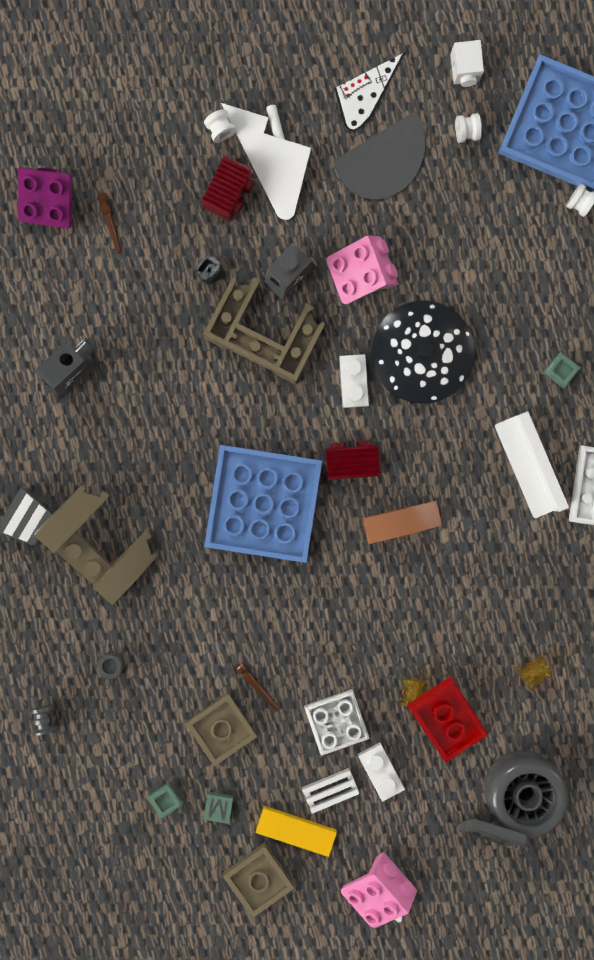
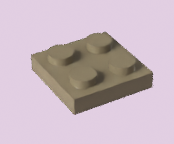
M229 692L188 719L185 723L213 766H216L257 738V733Z
M265 842L223 872V878L252 918L295 888L294 882Z

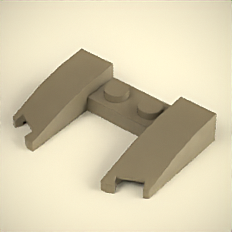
M232 278L203 333L204 339L226 350L229 349L273 371V374L296 384L325 326L324 322L319 325L314 322L309 315L313 308L310 304L306 303L285 346H282L240 324L261 280L252 278V285H236V278Z
M82 484L35 531L34 536L53 553L57 552L93 584V589L113 605L142 575L158 554L157 551L151 554L147 540L152 537L148 530L112 564L76 531L110 495L106 491H102L100 497L85 493L86 485Z

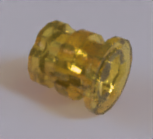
M540 656L535 658L534 663H527L526 668H517L521 679L531 691L535 689L534 684H541L544 682L545 677H552L551 670Z
M403 678L405 687L402 688L401 694L404 695V699L400 700L399 704L408 707L409 703L425 693L423 690L425 680Z

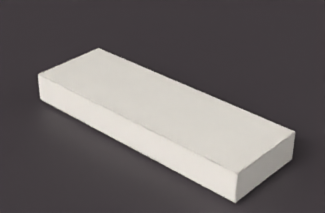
M580 446L569 515L570 522L594 525V447Z

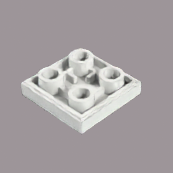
M353 689L304 705L321 756L370 739Z

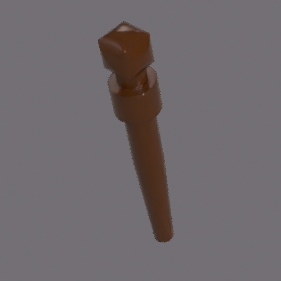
M106 193L98 194V201L102 205L100 207L101 212L105 216L117 254L122 253L111 215L112 209L110 204L107 203L108 196Z
M239 663L236 666V671L242 674V678L247 683H250L278 711L280 709L279 706L255 679V675L251 671H247L245 664Z

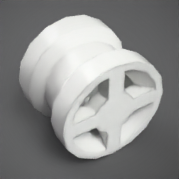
M225 109L213 112L204 121L206 128L212 132L211 138L214 143H220L232 137L236 132L234 124L228 120L229 114Z
M478 113L466 118L463 115L456 116L455 130L458 143H464L467 139H472L473 141L481 139V119Z
M580 183L566 204V207L578 210L579 215L584 217L594 204V191L586 190V186Z

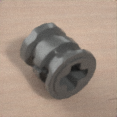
M54 704L31 710V714L35 715L33 724L37 726L34 736L46 735L60 729V726L55 725L57 716L53 714Z

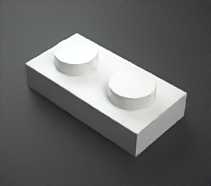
M365 354L339 356L343 408L369 406Z
M381 742L358 754L382 802L405 790Z

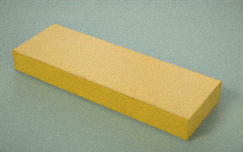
M264 806L256 833L329 857L337 830Z

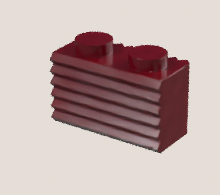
M224 155L201 200L203 208L230 222L233 216L238 217L244 203L241 200L244 194H249L255 184L253 169Z
M371 440L357 441L356 447H346V442L331 443V449H325L328 480L380 476L378 445H372Z

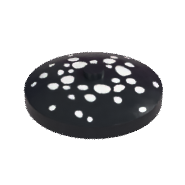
M413 301L394 309L379 325L372 343V363L378 379L394 396L416 404L434 403L454 394L467 380L474 363V340L466 322L451 308L433 301Z

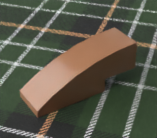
M437 501L362 517L369 544L442 526Z

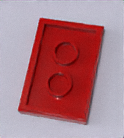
M451 676L407 705L445 763L488 736L485 728Z

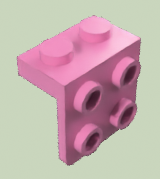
M367 235L327 257L329 270L343 304H350L379 289H390L399 285L397 270L390 262L387 254L389 252L388 246L381 237Z
M385 852L380 853L375 858L368 874L345 884L341 889L342 895L373 928L409 914L418 891Z

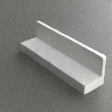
M529 412L521 413L496 424L495 429L533 517L538 518L552 511L560 512L569 508Z

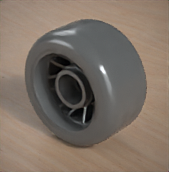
M517 750L504 754L492 764L485 778L484 793L486 802L495 819L503 828L526 834L527 837H537L552 831L565 816L569 800L566 783L554 765L538 753ZM528 787L526 792L520 794L524 788Z

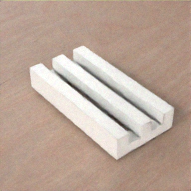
M349 768L302 787L312 814L359 794ZM343 778H348V780L343 783L335 785L314 795L310 794V792L322 788ZM348 787H352V789H350V790H347V791H345V792H343V793H340V794L335 795V796H333V797H331V798H328V799H326V800H323V801H321V802H319V803L314 804V802L317 801V800H319V799H322V798H324V797H327V796H329V795H332V794H334V793H336V792H339V791H341V790H344V789H346V788H348Z

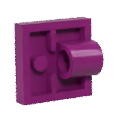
M19 167L18 221L67 229L71 228L73 174L62 173L52 168L34 169Z

